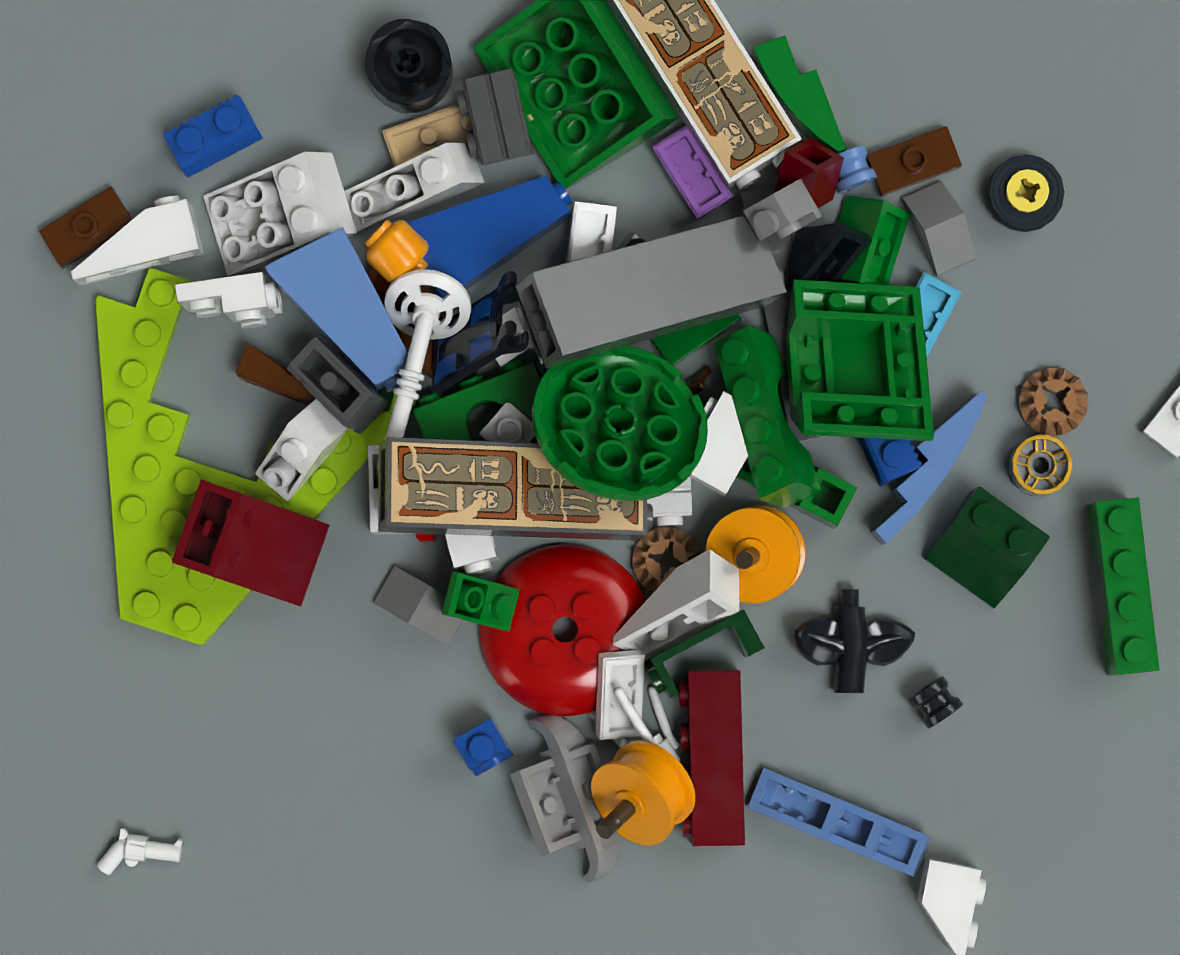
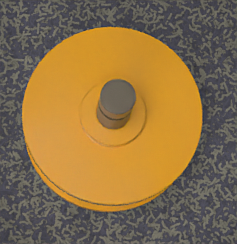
M766 505L746 506L726 515L712 529L705 548V552L710 549L739 569V601L753 604L767 602L787 591L801 575L806 559L805 541L798 525L783 511Z
M636 740L624 744L616 752L613 761L603 764L594 773L592 778V797L599 813L603 817V820L596 826V831L604 839H609L617 832L627 840L640 845H657L671 834L675 824L683 822L692 813L695 806L694 786L685 768L672 754L651 742Z

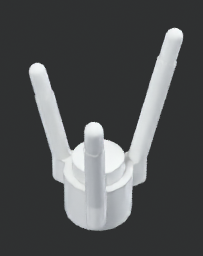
M654 686L648 688V693L664 738L661 737L659 732L654 735L650 734L623 689L616 688L615 695L643 741L662 747L680 761L681 759L675 751L680 745L672 734L664 708ZM593 711V712L590 713V717H591L595 722H596V711ZM625 738L612 739L620 748L628 743Z

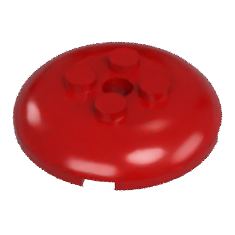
M571 544L551 545L536 549L511 563L494 582L520 589L509 632L480 625L479 635L483 657L489 671L499 686L515 701L525 707L555 716H576L596 711L598 653L624 651L613 644V636L645 603V597L632 575L616 560L600 551ZM564 617L574 620L578 627L575 639L566 643L558 641L552 631L555 622Z

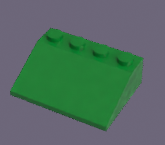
M536 0L473 47L489 73L506 69L514 70L529 137L555 179L561 183L565 190L643 144L680 118L606 0ZM528 114H531L533 120L529 118Z

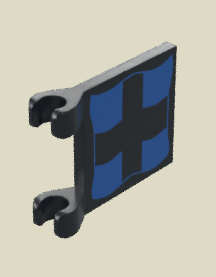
M514 271L506 272L501 277L495 290L471 304L470 318L458 333L447 338L434 340L432 391L437 395L497 357L504 354L522 352L528 347L529 333L527 331H524L521 335L514 336L517 331V324L510 320L502 324L503 305L513 304V299L519 297L515 286L517 274ZM459 313L452 317V320L448 324V326H451L456 322V320L459 317Z

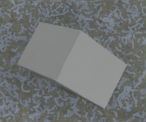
M942 181L902 198L936 276L976 259L965 214Z
M396 566L392 569L374 601V604L446 645L450 644L463 621L442 614L446 599L444 593Z

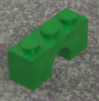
M523 359L500 367L501 375L486 381L483 375L476 376L460 383L461 391L446 397L444 392L438 395L433 393L420 399L421 407L413 409L424 439L472 441L468 431L469 417L476 408L486 404L502 408L505 403H511L532 422L533 400L541 381L534 362L525 365Z

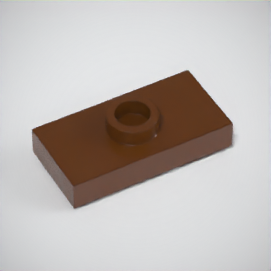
M947 126L871 153L866 157L869 167L874 169L877 175L875 183L881 197L962 167Z
M111 186L39 230V233L60 267L64 269L102 246L132 220V217Z

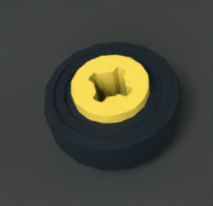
M1025 154L1011 157L997 167L989 179L986 195L989 209L998 222L1011 230L1029 232L1039 230L1054 220L1062 208L1065 191L1062 177L1051 163L1041 157Z

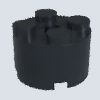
M396 19L383 25L373 34L366 51L365 71L372 90L383 104L401 114L418 113L434 107L445 97L452 85L453 64L448 45L442 34L435 27L425 22L411 19ZM408 59L412 64L416 65L417 70L412 73L403 70L402 62Z

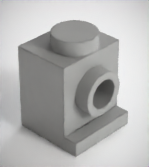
M802 179L795 181L743 211L759 241L774 233L781 240L822 217Z

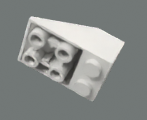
M329 152L300 153L203 196L227 276H234L266 266L342 227L348 237L357 234L333 154Z

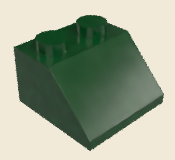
M979 486L971 491L924 559L995 609L1028 570L1050 539V536Z

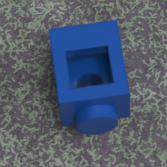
M493 718L453 739L469 770H473L475 776L484 773L514 755Z

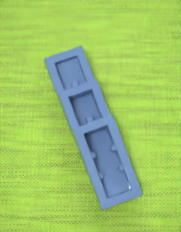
M983 391L976 394L936 429L932 441H923L913 450L924 464L892 491L903 505L871 532L882 545L886 544L919 512L949 473L970 438L985 404L987 396Z
M766 768L762 770L747 807L913 877L917 874L931 839L929 835Z

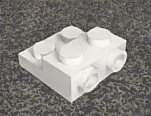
M262 272L175 285L178 303L189 313H196L197 318L219 316L222 314L221 308H223V313L233 323H241V328H256L267 325V318H274L276 314L283 313L280 289L276 288L275 283L270 282Z

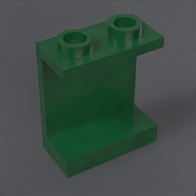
M745 610L737 612L649 659L653 667L646 672L657 693L660 694L666 691L670 698L679 694L663 664L664 661L728 627L745 657L763 650L765 647Z

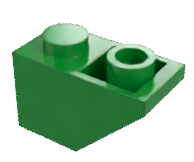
M453 571L442 614L509 632L520 589Z

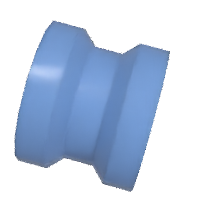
M864 145L839 153L840 156L844 157L836 187L838 194L855 190L877 179L874 169L867 165L866 157L868 153Z

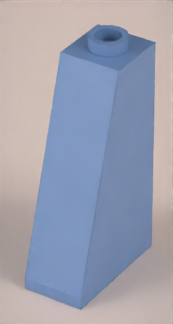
M343 227L265 266L272 282L377 391L386 387L388 392L394 391V388H399L396 380L402 378L398 373L399 369H404L408 352Z

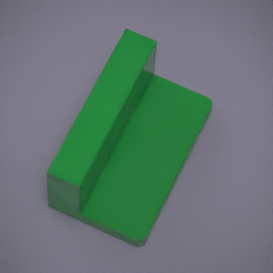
M847 196L838 223L868 234L872 241L839 281L889 285L910 214L885 200Z

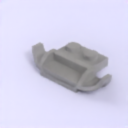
M541 715L528 720L530 729H536L544 736L549 750L539 753L542 762L513 772L510 776L539 856L552 853L573 844L575 851L585 848L590 862L589 871L584 875L588 884L604 877L611 871L615 865L620 847V835L617 832L609 839H604L596 831V826L603 820V817L594 803L591 782L594 773L602 766V762L595 743L589 744L574 725L559 716Z

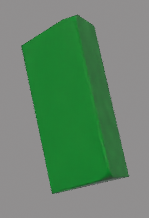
M736 314L650 340L662 358L671 365L676 366L739 323L742 317L740 314Z

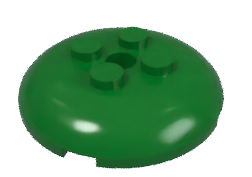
M627 345L550 367L542 377L535 393L532 406V423L542 453L563 478L592 495L627 502L648 500L661 496L680 486L688 479L699 464L707 443L708 426L706 413L699 395L694 396L687 385L681 380L683 374L677 368L653 353ZM613 426L622 429L621 432L616 433V428H614Z

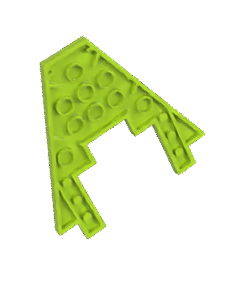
M149 267L136 307L97 295L95 301L120 619L204 646L253 590L171 563L200 480L225 487L316 520L368 462V446L379 445L385 440L397 395H394L390 413L381 412L361 434L352 429H347L332 453L288 502L259 477L257 482L178 457L191 416L151 402L183 310V306L177 301L175 285L190 283L191 281ZM418 400L413 401L411 412L416 407ZM270 442L266 456L268 455V453L270 452L275 443Z

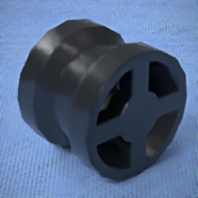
M944 676L934 680L908 699L912 707L920 709L924 715L923 723L928 729L946 719L963 705L958 697L952 696L948 691V682Z

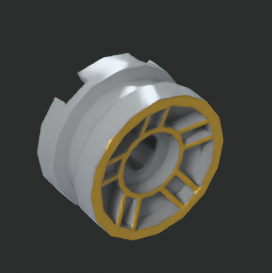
M1035 435L1020 442L1012 450L1008 460V473L1012 478L1013 485L1022 493L1030 496H1046L1060 490L1067 483L1072 472V457L1068 448L1059 439L1049 435ZM1041 457L1046 459L1044 463L1047 471L1043 474L1036 473L1032 467L1033 461Z

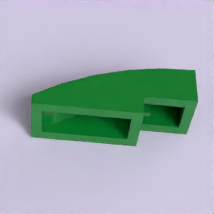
M785 35L754 46L751 53L753 62L793 125L808 139L813 138L837 154L846 151V146L817 69L800 75Z

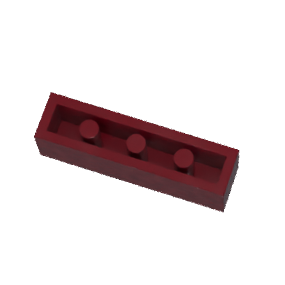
M740 670L687 671V680H679L680 706H688V723L680 724L681 750H689V767L684 768L694 786L695 806L692 813L682 822L683 837H691L693 847L745 845Z

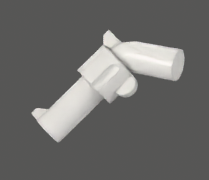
M121 828L119 840L112 844L98 862L97 867L103 873L111 875L123 858H125L126 864L130 867L136 866L138 861L145 862L146 858L180 862L183 840L178 839L174 844L149 841V836L129 834L126 828Z

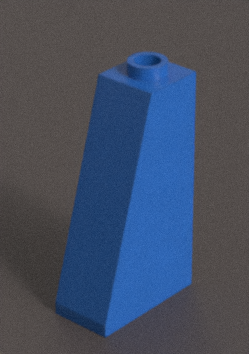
M543 176L407 223L429 245L428 252L423 258L429 265L424 270H435L445 273L459 281L467 290L569 219L571 213L568 205L572 203V199L559 181L552 185L548 178ZM433 286L442 299L448 294L445 290Z

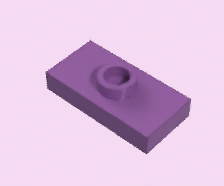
M689 125L652 146V151L696 221L733 199L732 193Z

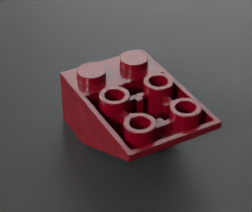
M200 480L171 563L302 607L330 525L225 487Z

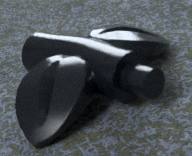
M842 589V606H835L836 620L829 617L811 618L802 623L794 633L795 643L800 654L809 662L815 665H832L837 661L834 693H864L867 663L878 666L894 663L910 648L915 638V632L895 620L875 618L866 623L865 607H859L858 589Z

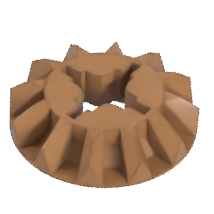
M1045 368L1031 375L1024 383L1019 396L1020 412L1025 422L1038 433L1049 436L1063 435L1078 427L1088 411V392L1085 390L1080 378L1068 372L1065 368ZM1041 387L1052 394L1061 392L1064 389L1067 390L1064 394L1065 397L1061 401L1064 407L1063 410L1067 415L1056 408L1046 411L1043 415L1041 414V411L1045 408L1044 405L1048 401Z
M658 527L649 531L647 536L642 537L638 541L633 551L632 566L634 574L641 585L653 593L676 567H670L668 573H665L664 579H660V564L655 562L654 559L648 558V554L663 555L665 549H668L669 543H673V558L679 560V563L684 564L700 555V551L693 538L678 528Z

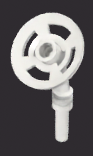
M423 269L404 273L397 277L386 291L384 302L386 312L392 323L404 333L412 336L405 367L404 369H399L398 374L402 378L396 380L399 388H394L393 391L397 396L385 439L387 437H404L413 401L418 400L420 396L416 393L417 390L422 388L419 381H424L425 376L421 372L429 340L443 339L458 333L470 318L471 299L467 290L455 278L435 270ZM420 285L435 286L445 290L448 294L442 299L432 293H422ZM405 291L407 295L402 301L401 312L396 311V299ZM411 302H414V311L408 312V306ZM459 306L458 319L453 325L448 326L452 320L453 308ZM446 311L445 318L439 321L440 312ZM408 324H413L415 328L408 326Z

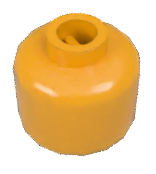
M387 219L364 243L368 247L365 254L366 261L389 283H392L404 273L423 270L429 265L423 259L429 249L427 241L404 220H397L391 223Z

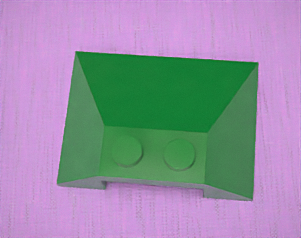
M793 280L785 346L790 418L802 435L932 441L934 429L920 287Z

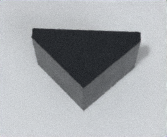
M841 223L803 227L795 231L787 284L789 291L791 292L793 280L838 282L872 241L871 237L866 233Z

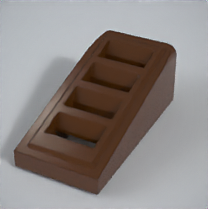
M247 343L235 372L240 380L305 405L311 404L316 399L303 386V383L298 381L288 370L254 345Z

